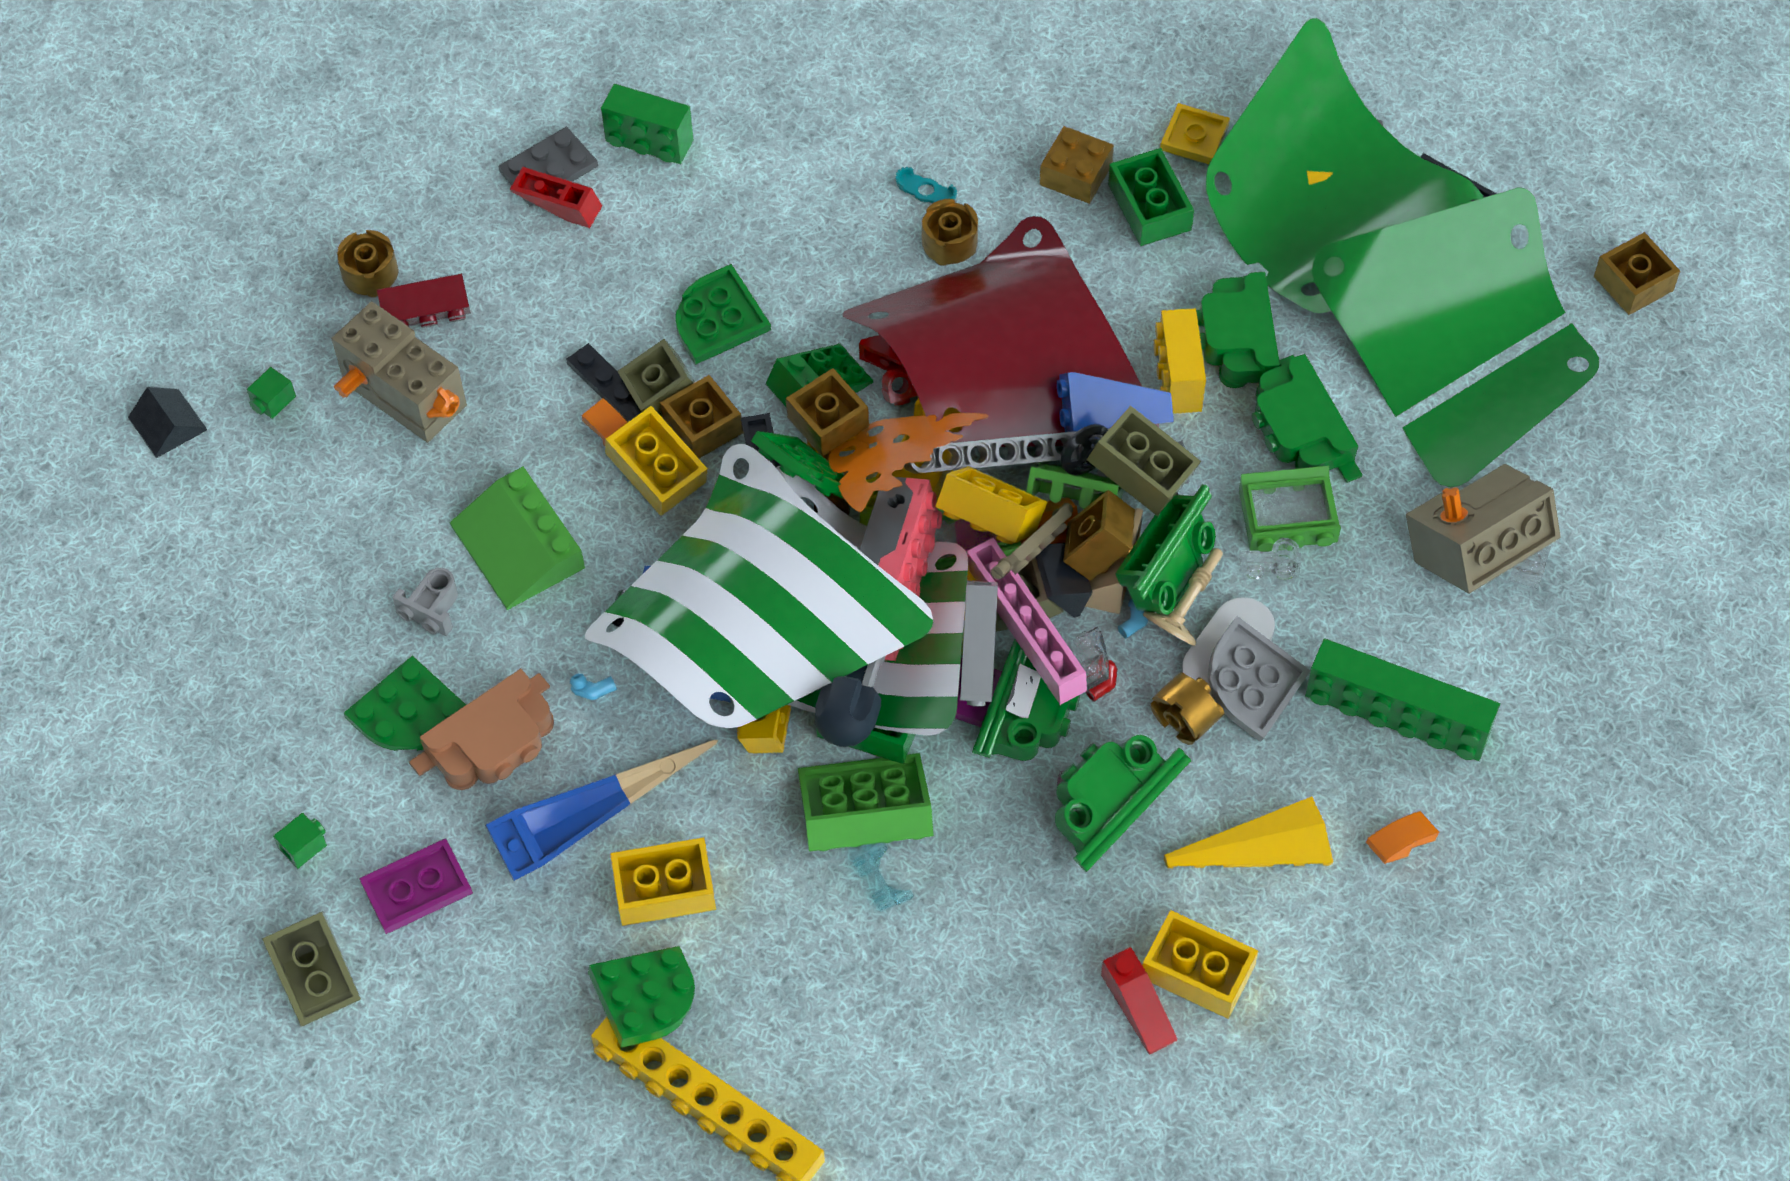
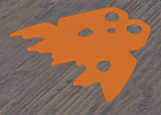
M953 413L936 422V415H929L927 417L922 415L883 419L869 424V427L856 435V439L844 442L829 454V464L834 472L842 473L848 471L839 481L841 485L838 487L842 496L853 509L858 512L863 511L874 491H889L895 487L902 486V482L892 475L895 470L903 469L906 463L931 461L930 455L933 453L934 448L945 446L951 441H956L963 437V435L945 431L955 427L971 425L973 421L985 419L989 416L981 413ZM877 426L884 427L883 431L879 434L867 436V432ZM899 435H908L910 437L906 441L893 443V439ZM877 442L876 446L868 448L871 443ZM849 446L856 447L855 451L850 455L839 456L843 449ZM876 472L881 474V476L872 483H869L866 480V477L870 474Z

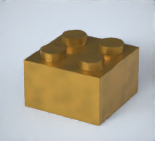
M1063 126L1040 165L1039 185L1090 204L1109 171V164L1113 163L1114 144Z
M1643 232L1601 255L1594 277L1628 315H1631L1673 292L1680 270L1656 243Z
M833 368L786 398L787 418L821 456L826 455L869 427L868 406Z
M710 375L660 402L662 418L699 459L743 434L741 413Z
M1107 490L1068 522L1063 561L1090 581L1097 575L1104 574L1115 561L1126 557L1132 550L1135 509Z

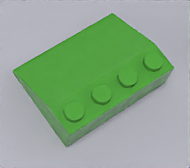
M524 466L495 481L450 522V526L507 610L585 569L582 550Z
M920 753L908 754L904 764L885 758H875L798 768L809 852L828 851L843 847H859L875 843L886 844L892 841L907 839L918 840L934 836L931 801Z

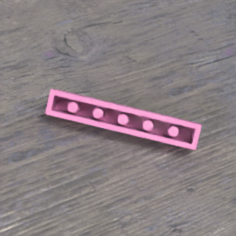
M991 538L968 550L967 556L970 573L976 581L998 582L997 613L1059 704L1061 705L1086 692V671L1019 574L1015 575L1010 571L1001 579H995L991 575V569L998 564L999 560L1007 558L995 539Z

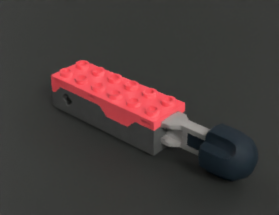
M895 477L902 482V486L895 487L889 491H878L860 551L919 597L921 577L927 573V558L929 552L932 553L935 547L934 535L936 529L941 527L942 512L938 511V508L935 507L937 495L932 491L930 480ZM899 649L844 677H835L833 683L821 688L815 706V725L818 732L828 743L839 747L855 746L870 735L875 727L881 708V698L873 688L880 665L884 663V660L896 661Z

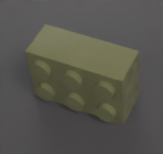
M1131 405L1099 440L1087 458V461L1157 516L1201 463L1197 457Z

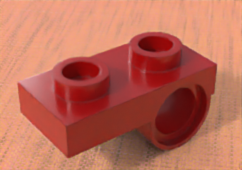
M890 369L883 375L881 390L884 399L890 404L894 403V406L904 405L911 401L910 398L918 396L909 376L901 370ZM897 377H902V387L899 390L893 391V380Z

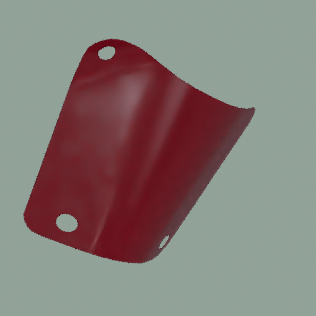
M1031 216L1020 221L1002 243L984 260L974 266L849 308L842 314L846 319L871 328L889 344L905 368L926 417L936 415L937 422L943 418L945 410L951 407L956 408L960 413H981L989 416L985 419L975 420L971 425L963 426L959 432L945 431L963 435L961 439L951 441L950 443L1065 433V428L1060 423V410L1063 408L1062 398L1057 393V381L1060 380L1059 374L1075 372L1143 387L1108 320L1076 269L1053 225L1041 216ZM1032 229L1038 230L1042 236L1039 244L1035 247L1025 246L1023 239L1026 233ZM875 312L889 313L887 317L881 319L868 318L870 314ZM1056 440L1055 447L1063 446L1061 440ZM1029 442L1027 447H1035V445Z

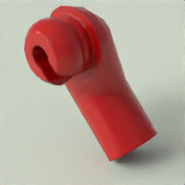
M1102 659L1096 665V669H1099V681L1087 688L1086 691L1087 696L1093 702L1113 690L1116 686L1118 668L1112 660Z

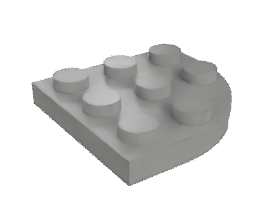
M1238 616L1232 621L1214 647L1208 669L1209 683L1216 702L1223 708L1224 713L1230 720L1259 742L1265 738L1311 671Z

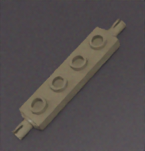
M1064 503L1059 509L1054 510L1052 517L1007 558L999 560L998 564L991 569V575L995 579H1001L1010 571L1016 575L1068 527L1064 522L1072 515V505Z

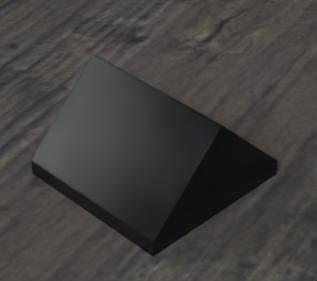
M147 387L128 416V419L156 458L207 431V428L179 389Z
M1065 543L1049 544L1035 557L1047 598L1074 618L1078 617L1093 593L1089 580L1063 561Z

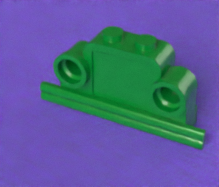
M1252 272L1243 277L1221 278L1213 284L1212 293L1203 296L1200 310H1196L1204 359L1210 365L1220 366L1219 379L1222 384L1229 388H1241L1247 383H1259L1261 376L1266 371L1280 366L1266 273Z
M1304 353L1296 357L1291 355L1279 360V367L1266 371L1261 376L1255 394V411L1251 414L1254 426L1257 429H1261L1265 436V444L1269 452H1274L1277 459L1281 462L1291 463L1295 461V469L1329 466V470L1338 467L1346 483L1361 478L1363 474L1355 462L1359 446L1306 354Z
M1202 484L1194 496L1175 495L1158 516L1154 515L1116 571L1115 575L1119 584L1128 588L1135 607L1139 611L1156 612L1164 615L1170 614L1189 587V579L1195 570L1203 565L1201 554H1209L1212 551L1216 538L1215 529L1211 522L1204 521L1201 514L1212 498V494L1209 492V487L1206 484Z
M1015 638L972 753L988 758L991 755L999 754L1020 761H1028L1038 754L1039 746L1052 748L1059 743L1061 736L1067 737L1071 725V719L1067 718L1070 710L1076 711L1080 695L1060 705L1041 677L1028 718H1022L1006 711L1005 709L1019 665L1021 664L1037 671Z
M1135 735L1120 745L1115 742H1107L1097 747L1092 743L1081 753L1080 756L1083 760L1077 766L1074 764L1070 765L1060 775L1063 780L1058 785L1056 794L1063 806L1055 814V824L1058 830L1075 847L1077 854L1073 859L1085 872L1102 857L1191 762V759L1185 755L1182 749L1177 748L1164 760L1157 753L1155 743L1145 735Z

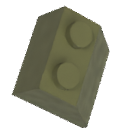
M662 339L617 371L641 412L650 406L657 412H662L660 402L695 383L680 356L665 339Z

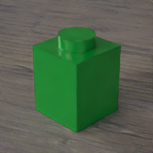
M269 367L247 388L251 408L259 415L264 413L272 419L296 397L292 381L272 367Z
M303 812L273 835L278 849L297 869L327 846L323 836L326 833L324 827L317 819L310 820Z

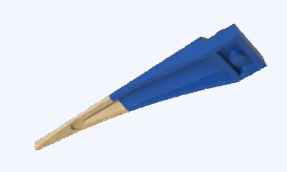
M718 740L703 743L518 808L486 824L485 827L512 880L515 881L544 866L638 798L716 745Z

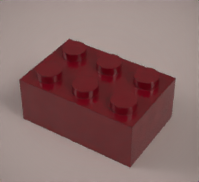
M462 273L377 290L380 307L408 327L415 324H421V328L438 325L437 320L448 318L449 322L465 320L466 314H471Z

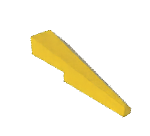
M1311 796L1164 855V862L1167 868H1174V866L1204 868L1205 866L1223 865V867H1272L1274 864H1294V866L1323 864L1325 866L1333 864V858L1325 822Z

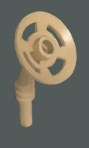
M1218 548L1212 549L1203 565L1197 568L1189 579V587L1174 611L1168 615L1145 611L1143 616L1177 638L1195 646L1196 640L1183 625L1186 620L1184 616L1199 592L1204 591L1212 578L1211 573L1223 556V552Z

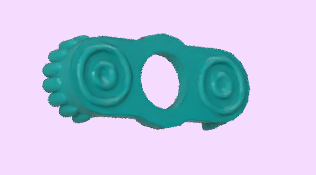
M902 167L901 170L898 169V172H896L895 180L898 188L903 192L913 195L919 201L933 204L943 199L956 200L957 190L956 187H953V184H950L949 188L942 186L931 178H923L914 174L912 167ZM922 185H930L934 188V192L930 195H922L918 189Z

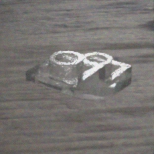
M1098 626L1088 632L1080 633L1073 640L1072 653L1086 671L1088 691L1109 679L1108 656L1104 638Z

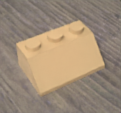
M1139 508L1135 509L1133 546L1141 533L1143 509ZM1126 557L1119 558L1104 574H1099L1091 581L1089 580L1093 593L1085 607L1120 614L1127 587L1119 584L1115 573Z

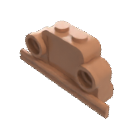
M520 668L420 736L424 752L410 760L409 764L419 776L437 766L445 776L447 784L456 790L469 789L478 779L486 784L506 779L515 768L524 762L527 763L536 758L542 748L541 737L548 735L553 729V715L548 702L541 695V693L550 688V685L540 673L529 679Z

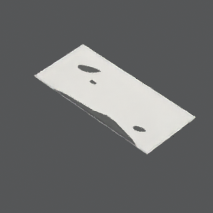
M1019 665L1005 709L1006 711L1022 718L1029 717L1041 679L1037 671L1024 665Z

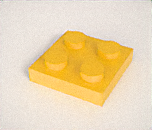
M1178 103L1161 141L1160 148L1164 152L1209 164L1224 139L1229 127L1230 118Z

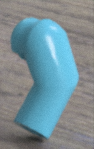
M1132 598L1128 602V606L1131 607L1130 619L1117 627L1119 633L1125 639L1148 623V619L1143 616L1145 611H1139L1135 607Z
M576 674L570 679L572 692L589 700H596L617 690L611 676L597 683L587 681L583 674Z

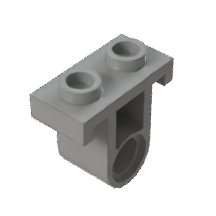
M435 568L430 570L408 599L405 596L404 590L400 588L392 597L396 613L402 619L409 622L414 620L420 623L431 634L438 632L447 637L452 630L451 618L447 612L456 601L458 591L454 576L448 569Z

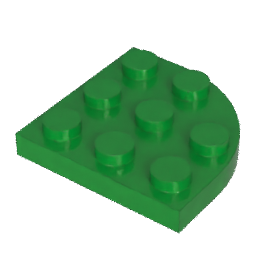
M732 264L711 272L692 283L683 293L678 310H676V327L679 339L695 365L771 331V323Z
M756 432L751 442L759 447L758 452L762 456L772 461L774 459L781 464L779 469L783 473L793 478L796 475L815 485L816 490L826 496H830L833 493L843 498L838 486L841 485L839 481L846 474L834 472L830 467L829 461L799 437Z
M412 655L346 710L344 716L367 739L382 748L392 751H398V749H416L420 751L424 750L420 736L466 706V704Z
M680 946L589 965L588 975L621 1048L656 1040L672 1033L683 1023V1019L692 1007L695 983L691 969Z

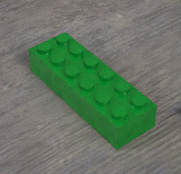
M1325 638L1312 664L1305 697L1310 698L1317 705L1332 706L1347 716H1359L1367 719L1376 727L1391 728L1403 737H1415L1427 742L1429 746L1435 749L1444 748L1455 752L1462 759H1474L1479 762L1501 704Z

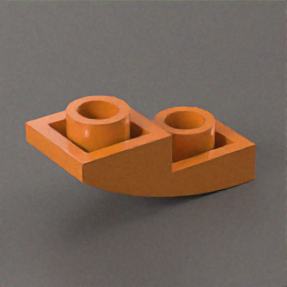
M604 398L581 415L582 421L602 438L604 446L607 437L628 423Z
M1418 811L1383 827L1368 837L1366 843L1381 861L1387 864L1408 857L1411 849L1435 841L1439 831L1421 811Z

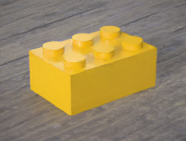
M1196 308L1161 310L1160 322L1155 323L1156 339L1153 341L1154 355L1159 356L1157 378L1162 380L1160 391L1171 393L1173 414L1202 412L1206 376Z
M652 406L605 439V454L660 516L664 515L706 483L708 468Z
M967 466L946 475L935 507L943 510V514L951 519H963L970 522L971 528L981 532L990 531L996 534V538L1001 542L1013 544L1030 537L1037 531L1048 501Z
M704 837L610 853L622 926L716 910Z
M1170 910L1142 966L1152 984L1229 1019L1255 968L1259 950Z

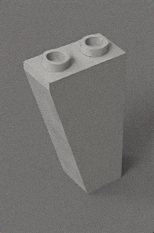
M967 581L960 700H966L967 705L985 706V702H992L998 582Z

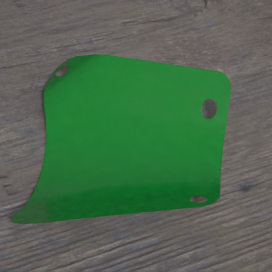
M1318 18L1309 19L1303 24L1209 163L1206 176V191L1210 205L1224 234L1246 265L1259 263L1268 271L1266 276L1268 287L1313 313L1331 312L1321 293L1307 296L1301 292V288L1305 284L1314 282L1312 264L1318 251L1325 245L1471 202V200L1484 198L1471 181L1453 171L1422 159L1403 146L1378 122L1351 85L1340 62L1331 33L1325 23ZM1307 171L1329 172L1332 175L1324 181L1309 184ZM1218 172H1224L1230 178L1232 188L1228 195H1221L1215 187L1214 178ZM1331 257L1324 264L1325 273L1331 276L1340 274L1344 268L1343 261L1338 257Z
M1521 187L1393 226L1332 242L1318 251L1312 264V276L1319 292L1358 351L1395 417L1566 313L1559 301L1548 271L1535 197L1529 190ZM1517 224L1524 225L1529 234L1528 243L1522 249L1515 248L1511 242V231ZM1331 257H1338L1344 263L1343 271L1338 275L1331 276L1325 273L1324 264ZM1573 323L1402 428L1435 481L1447 487L1463 485L1590 381L1598 371L1599 356L1595 349L1578 332ZM1573 357H1582L1588 361L1589 367L1585 371L1576 372L1568 367L1567 362Z

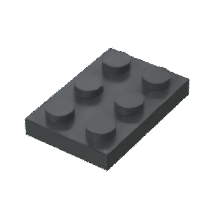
M566 126L500 164L498 167L499 172L512 186L522 167L573 182L597 168L598 161ZM524 199L529 206L533 205V203Z

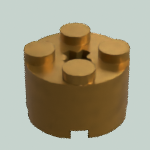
M943 199L931 204L922 218V246L925 253L935 260L938 265L942 266L963 262L976 253L978 245V217L975 210L965 202L964 205L955 203V199Z
M366 230V233L357 235V232L344 238L338 246V264L343 282L352 292L369 297H377V290L389 288L396 281L399 269L394 249L389 238L383 233L375 230Z
M1182 672L1168 682L1152 698L1153 701L1150 703L1152 712L1164 728L1171 725L1179 732L1176 738L1188 745H1192L1225 714L1223 708L1209 694L1211 687L1204 679L1199 677L1194 680Z

